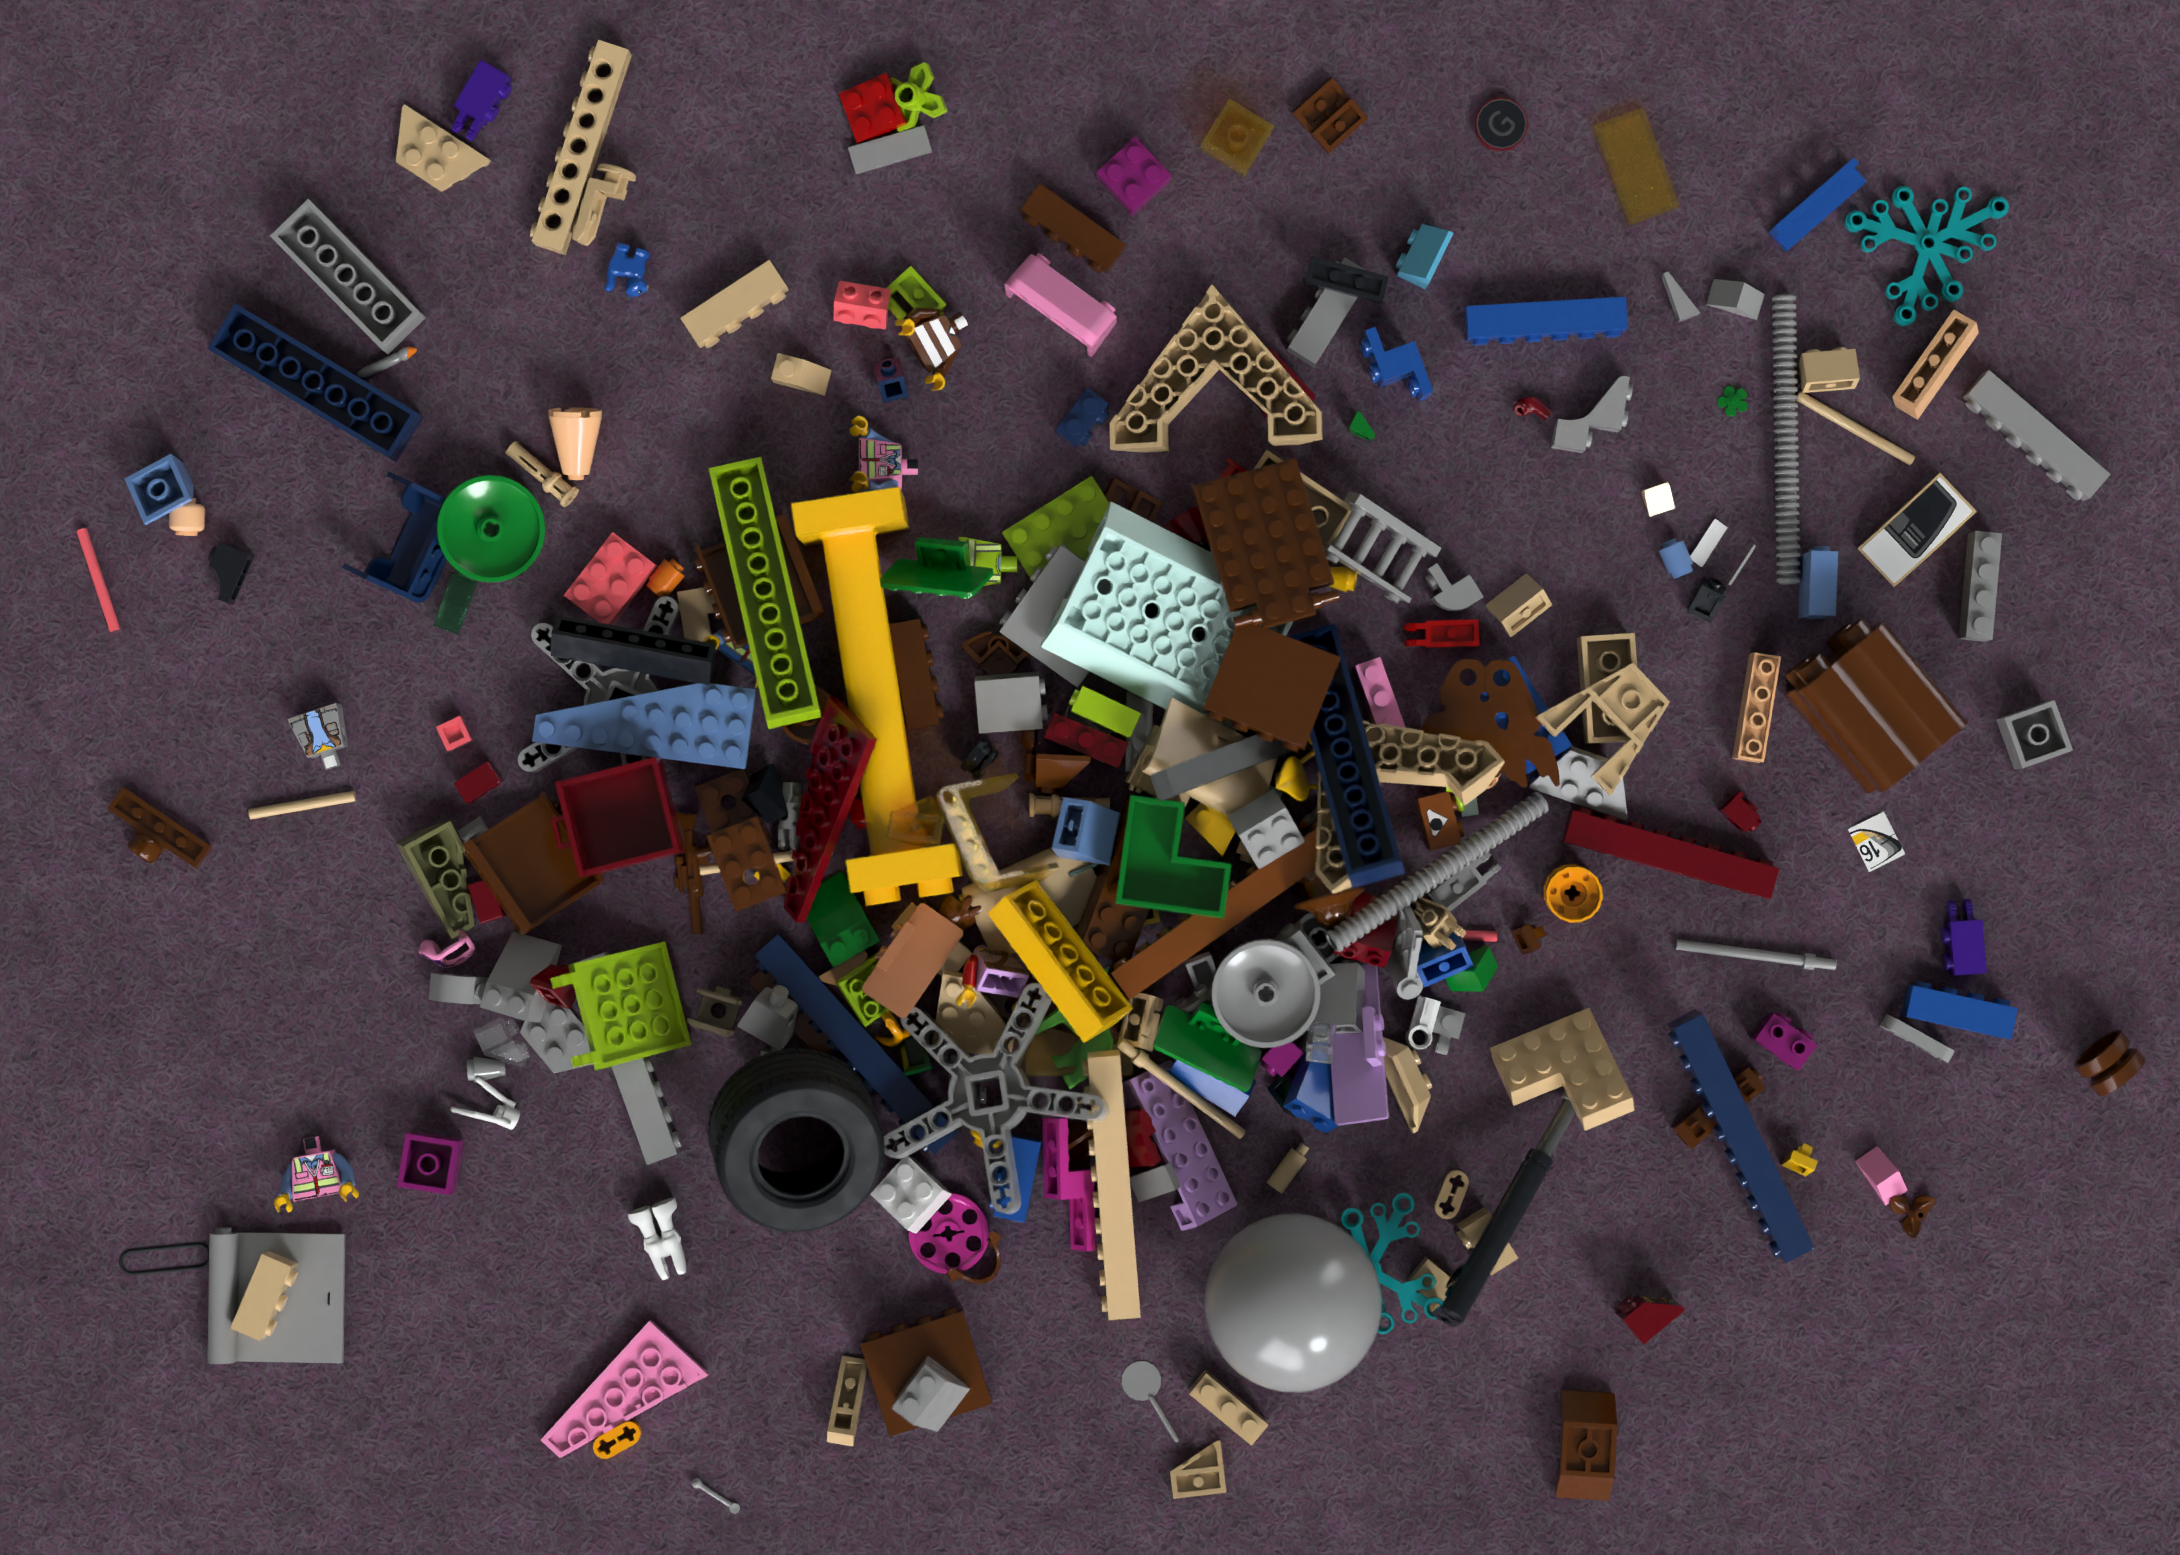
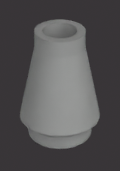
M474 1056L473 1059H467L468 1081H474L476 1077L488 1080L499 1076H506L505 1060Z

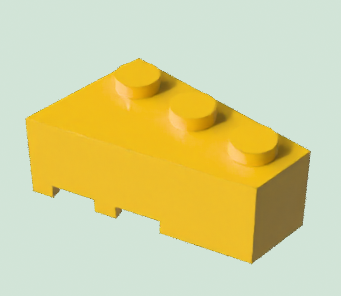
M1200 803L1184 819L1222 857L1235 833V829L1226 815Z

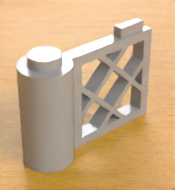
M1410 905L1408 907L1404 906V909L1399 911L1394 949H1392L1385 967L1398 995L1403 999H1413L1423 989V983L1416 971L1423 930Z

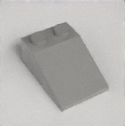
M513 931L487 980L480 1007L520 1020L541 1023L546 1001L529 982L532 977L550 964L557 965L562 945L526 934L521 936L519 932Z

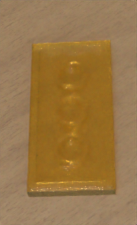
M1644 107L1593 125V130L1629 226L1680 207Z

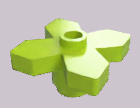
M925 62L911 68L908 82L903 83L893 77L891 78L895 89V100L902 108L907 124L897 128L899 132L915 128L920 111L932 118H936L948 111L943 97L927 93L934 75L929 64Z

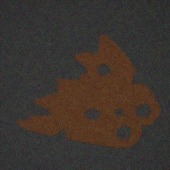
M1475 659L1457 661L1448 673L1439 693L1440 702L1445 706L1446 710L1428 715L1421 730L1427 734H1446L1461 737V739L1468 741H1487L1505 762L1494 778L1503 772L1510 781H1517L1519 786L1527 787V759L1535 765L1541 778L1549 776L1553 784L1559 786L1560 777L1554 751L1549 740L1545 737L1534 735L1542 724L1535 718L1539 713L1517 666L1508 660H1492L1486 667L1479 660ZM1468 668L1475 671L1477 676L1475 683L1469 686L1462 684L1459 678L1462 670ZM1500 669L1506 670L1510 674V682L1502 687L1496 685L1493 681L1494 673ZM1484 688L1485 693L1489 695L1487 702L1480 700V694L1484 693ZM1498 712L1507 713L1509 722L1506 730L1499 728L1495 721V716Z

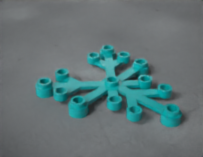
M1907 186L1896 188L1891 194V202L1896 208L1903 209L1915 234L1895 227L1888 214L1889 205L1884 200H1877L1871 206V212L1878 218L1879 222L1867 219L1865 214L1859 210L1851 211L1846 215L1844 226L1849 232L1857 233L1863 229L1876 233L1874 236L1868 235L1861 240L1860 248L1863 252L1870 253L1878 245L1890 239H1895L1914 245L1918 253L1912 276L1898 283H1890L1884 291L1888 299L1894 300L1907 290L1903 304L1897 307L1893 313V319L1896 324L1908 326L1916 319L1914 304L1917 294L1921 300L1920 305L1922 309L1931 311L1938 305L1937 296L1930 294L1923 280L1928 259L1942 283L1940 295L1943 300L1954 302L1962 296L1963 286L1957 280L1952 279L1940 254L1955 258L1959 263H1966L1973 257V251L1968 246L1958 248L1943 242L1949 238H1954L1979 246L1983 251L1993 249L1997 243L1994 235L1985 234L1982 236L1966 230L1990 217L2000 219L2005 216L2009 210V204L2005 198L1994 197L1987 202L1986 208L1961 220L1965 204L1971 199L1972 193L1969 188L1960 187L1954 193L1955 201L1947 227L1939 232L1937 230L1942 215L1948 210V203L1943 199H1937L1931 204V215L1926 228L1912 203L1914 199L1913 191ZM1960 191L1966 193V200L1959 198ZM1900 192L1907 194L1908 198L1906 201L1900 199ZM1998 202L2002 205V211L1995 209V203ZM1937 203L1943 206L1942 212H1938L1935 209ZM1877 204H1881L1884 207L1883 213L1877 212ZM1854 216L1860 218V225H1855L1852 222ZM1984 238L1991 240L1990 247L1984 245ZM1925 239L1932 241L1931 248L1924 245ZM1865 240H1871L1873 247L1867 248ZM1961 250H1965L1968 253L1967 259L1961 258ZM1949 286L1956 287L1957 293L1955 295L1949 292ZM1890 287L1897 288V295L1890 294ZM1926 298L1933 300L1932 307L1926 305ZM1903 310H1907L1910 313L1909 319L1902 317Z
M1408 1193L1396 1195L1392 1202L1394 1212L1388 1222L1386 1219L1387 1207L1383 1203L1378 1202L1371 1206L1370 1213L1375 1218L1380 1238L1371 1255L1369 1254L1361 1228L1364 1221L1363 1213L1357 1208L1346 1209L1341 1216L1343 1226L1351 1230L1352 1237L1360 1244L1370 1258L1379 1283L1397 1292L1402 1307L1401 1316L1403 1321L1413 1323L1418 1319V1311L1413 1307L1411 1301L1422 1306L1427 1317L1437 1319L1433 1315L1431 1304L1438 1303L1442 1305L1444 1300L1439 1297L1428 1298L1417 1291L1420 1289L1430 1290L1436 1285V1278L1433 1274L1425 1273L1418 1279L1402 1283L1382 1272V1267L1379 1263L1390 1241L1404 1237L1414 1238L1419 1235L1421 1228L1415 1221H1410L1405 1226L1397 1228L1403 1216L1414 1209V1198ZM1402 1198L1409 1201L1408 1208L1400 1206L1399 1202ZM1376 1206H1381L1383 1208V1214L1381 1216H1377L1374 1213V1208ZM1351 1213L1357 1215L1358 1221L1356 1223L1349 1221L1348 1217ZM1410 1224L1416 1226L1417 1232L1415 1234H1410L1407 1231V1227ZM1428 1276L1433 1280L1431 1286L1424 1285V1277ZM1382 1298L1381 1318H1387L1389 1325L1388 1327H1382L1379 1323L1377 1332L1387 1334L1394 1328L1395 1319L1392 1314L1386 1311ZM1407 1310L1414 1312L1415 1317L1413 1320L1406 1318L1405 1312Z

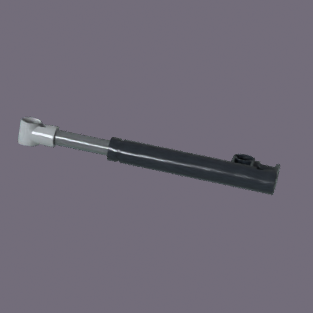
M1565 1090L1560 1097L1562 1102L1537 1147L1529 1149L1525 1160L1520 1165L1466 1263L1459 1266L1449 1278L1446 1284V1298L1442 1305L1436 1307L1433 1311V1315L1441 1322L1453 1327L1464 1322L1544 1180L1546 1172L1549 1171L1553 1163L1550 1157L1576 1113Z

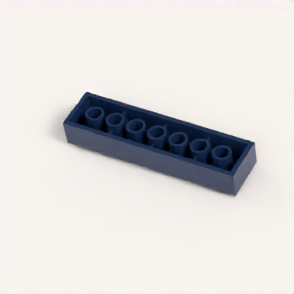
M236 303L207 348L395 462L398 461L424 418L416 411Z

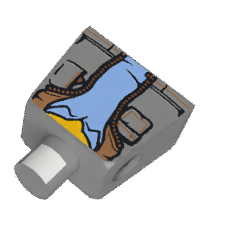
M334 703L288 719L295 736L308 758L321 756L325 770L341 765L336 750L348 747L341 704Z

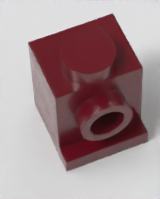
M1736 791L1718 811L1741 833L1748 830L1752 832L1762 822L1760 816L1756 813L1758 808L1750 800L1745 799L1743 801L1741 799L1745 795L1742 791Z

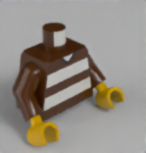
M916 307L904 319L896 320L895 325L900 326L902 331L899 335H905L921 366L928 373L932 372L931 376L925 378V383L934 382L932 391L941 390L945 386L944 377L957 356L958 349L962 346L956 333L967 327L968 324L961 312L948 319L939 309Z

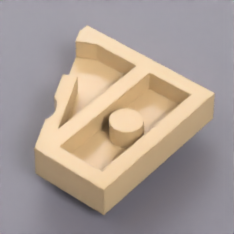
M1220 1440L1215 1441L1170 1471L1173 1499L1227 1493Z

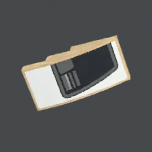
M1938 473L1904 503L1895 514L1885 521L1877 531L1858 547V550L1895 587L1977 511L1941 473Z

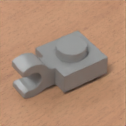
M1439 1007L1433 1028V1033L1439 1034L1435 1053L1447 1055L1450 1039H1459L1466 1013Z

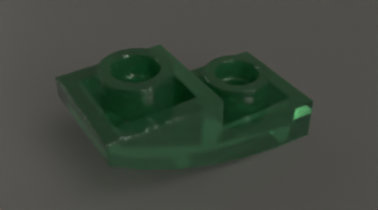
M452 572L433 626L459 635L478 581Z

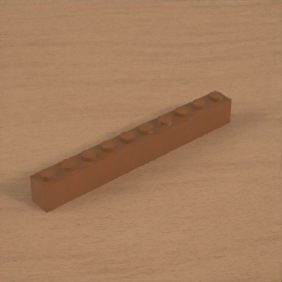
M1318 821L1310 826L1312 832L1303 837L1304 843L1261 869L1254 865L1244 873L1247 878L1240 883H1237L1236 880L1229 883L1224 919L1185 914L1178 919L1181 924L1172 930L1168 926L1156 934L1159 940L1151 945L1145 942L1134 951L1137 955L1128 961L1124 957L1112 965L1115 971L1111 973V976L1128 1000L1313 871L1317 861L1316 833Z

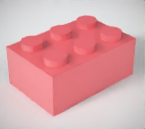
M612 532L564 596L599 623L614 625L648 582V578L658 566Z

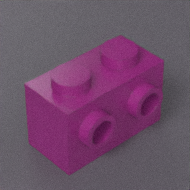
M1769 1012L1751 1039L1793 1070L1799 1071L1817 1046V1044L1811 1041L1813 1036L1801 1027L1799 1030L1793 1028L1790 1025L1792 1020L1781 1012H1778L1777 1015Z

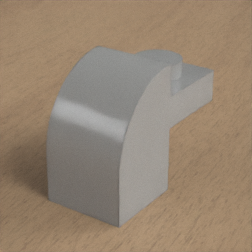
M1438 563L1426 570L1428 576L1425 578L1433 591L1438 589L1440 592L1431 600L1444 610L1460 611L1484 597L1470 574L1451 586Z
M431 973L429 1000L460 1004H481L489 977Z

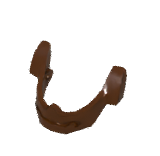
M995 1229L988 1234L989 1239L987 1240L989 1246L993 1247L995 1252L993 1267L983 1276H972L971 1278L965 1276L963 1271H960L958 1268H951L946 1275L952 1283L962 1279L967 1283L979 1285L988 1283L997 1276L1001 1266L998 1242L1002 1239V1236Z

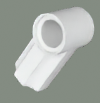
M1422 996L1417 997L1409 1030L1405 1036L1406 1043L1410 1048L1420 1050L1427 1048L1431 1044L1440 1001ZM1416 1030H1421L1425 1035V1041L1421 1045L1415 1044L1412 1040V1035Z

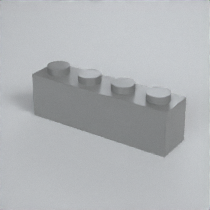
M1345 257L1341 262L1344 265L1363 269ZM1319 288L1314 298L1318 299L1313 308L1308 306L1300 318L1304 322L1299 331L1294 328L1286 340L1290 344L1287 351L1314 368L1357 300V297Z
M1983 531L1968 533L1958 639L1983 642L1993 640L2002 533Z

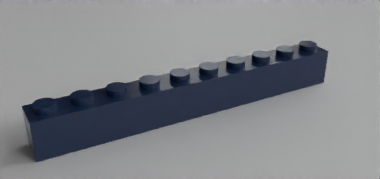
M777 934L754 955L758 959L755 962L756 966L765 975L769 972L776 979L773 982L775 986L782 985L786 987L789 995L798 1005V1012L802 1014L805 1011L811 1018L808 1022L818 1034L822 1031L829 1038L826 1043L836 1054L841 1051L847 1058L844 1063L855 1073L859 1071L865 1078L863 1083L872 1094L877 1091L882 1096L883 1100L880 1102L889 1113L895 1111L901 1117L898 1121L901 1126L936 1107L912 1079L905 1075L903 1069L828 986L820 981L818 975L781 934ZM941 1114L938 1118V1125L943 1127L947 1124L948 1119ZM919 1126L915 1130V1134L921 1139L925 1132L923 1126ZM956 1129L922 1149L926 1153L931 1151L935 1154L958 1133V1130Z
M1694 1009L1667 1023L1670 1030L1667 1036L1673 1047H1678L1681 1056L1678 1057L1685 1071L1689 1070L1693 1078L1690 1080V1084L1697 1095H1701L1704 1101L1701 1107L1708 1118H1712L1715 1124L1712 1127L1716 1138L1720 1142L1723 1141L1726 1150L1723 1151L1730 1165L1734 1164L1738 1172L1735 1174V1178L1741 1188H1746L1749 1195L1746 1197V1200L1753 1212L1757 1211L1760 1219L1757 1220L1758 1226L1764 1235L1768 1234L1771 1240L1768 1243L1770 1251L1775 1258L1779 1257L1788 1263L1815 1249L1703 1014Z

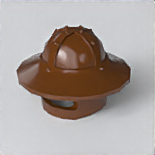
M1316 876L1311 881H1303L1308 900L1294 905V908L1309 911L1318 922L1333 928V926L1340 925L1342 921H1346L1350 916L1354 899L1363 893L1365 888H1354L1332 894L1321 879Z

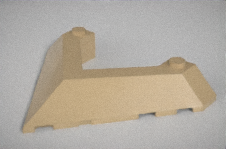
M1211 285L1205 297L1197 307L1195 306L1184 321L1177 335L1173 336L1150 367L1146 377L1140 385L1136 386L1126 400V404L1111 420L1110 450L1141 453L1169 451V423L1219 369L1268 414V441L1273 446L1300 445L1322 440V412L1217 289Z
M1363 720L1380 782L1449 787L1465 806L1488 788L1505 763L1487 741H1468L1457 736L1427 734L1422 730L1381 723L1379 725L1370 724L1369 721ZM1318 769V827L1316 833L1317 861L1315 873L1333 894L1353 888L1347 875Z

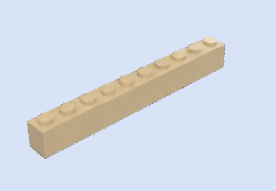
M1119 1050L1087 1052V1060L1082 1061L1083 1077L1089 1076L1090 1087H1084L1085 1094L1103 1098L1109 1106L1108 1116L1104 1120L1097 1122L1087 1121L1088 1129H1093L1094 1139H1089L1090 1156L1095 1155L1096 1165L1091 1166L1092 1182H1097L1098 1191L1093 1192L1094 1208L1100 1209V1218H1095L1096 1234H1102V1244H1097L1098 1260H1104V1270H1099L1100 1286H1106V1295L1101 1296L1102 1312H1108V1320L1141 1318ZM1098 1105L1091 1106L1093 1113L1094 1111H1099L1100 1107Z

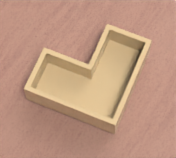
M1590 1008L1490 1048L1493 1063L1513 1106L1563 1086L1584 1131L1635 1111L1631 1092Z

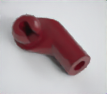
M1535 396L1520 398L1513 404V411L1517 416L1535 413L1546 421L1553 412L1550 407Z

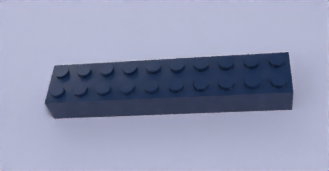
M1334 623L1290 636V638L1341 657L1337 671H1335L1311 731L1310 738L1351 886L1355 888L1404 874L1405 870L1336 625Z

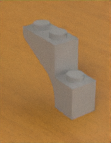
M1619 377L1587 416L1576 420L1557 419L1554 424L1551 448L1583 453L1586 447L1590 448L1593 432H1590L1589 428L1618 433L1622 426L1626 427L1629 412L1625 411L1626 400L1630 401L1633 391V385L1629 384L1630 377Z

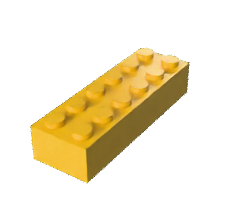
M1037 880L1006 895L987 913L1084 1043L1115 1025L1133 1009Z

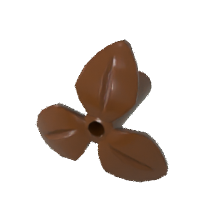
M1901 1195L1891 1197L1889 1200L1890 1208L1895 1214H1907L1902 1221V1227L1905 1233L1913 1239L1920 1232V1221L1926 1218V1214L1936 1203V1198L1929 1195L1915 1197L1912 1206L1909 1205L1907 1198Z

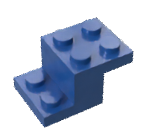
M1376 327L1365 330L1359 347L1363 358H1369L1370 368H1368V372L1372 382H1377L1379 388L1409 377L1410 381L1407 382V386L1411 396H1416L1418 402L1428 399L1433 393V389L1415 341L1384 352Z

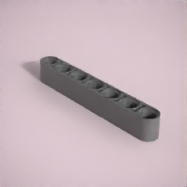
M1254 735L1168 767L1149 777L1159 801H1163L1292 751L1283 747L1284 742L1273 739V742H1268Z

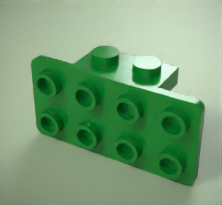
M919 537L915 541L917 560H897L880 577L881 588H887L890 591L907 590L912 593L925 592L934 593L937 596L953 595L959 596L962 599H968L973 597L994 573L992 568L970 565L967 542Z
M1203 1002L1192 1015L1172 1005H1168L1163 1012L1153 1042V1047L1156 1050L1243 1092H1248L1251 1088L1262 1054L1259 1047L1245 1044L1230 1035L1218 1020L1214 1007Z

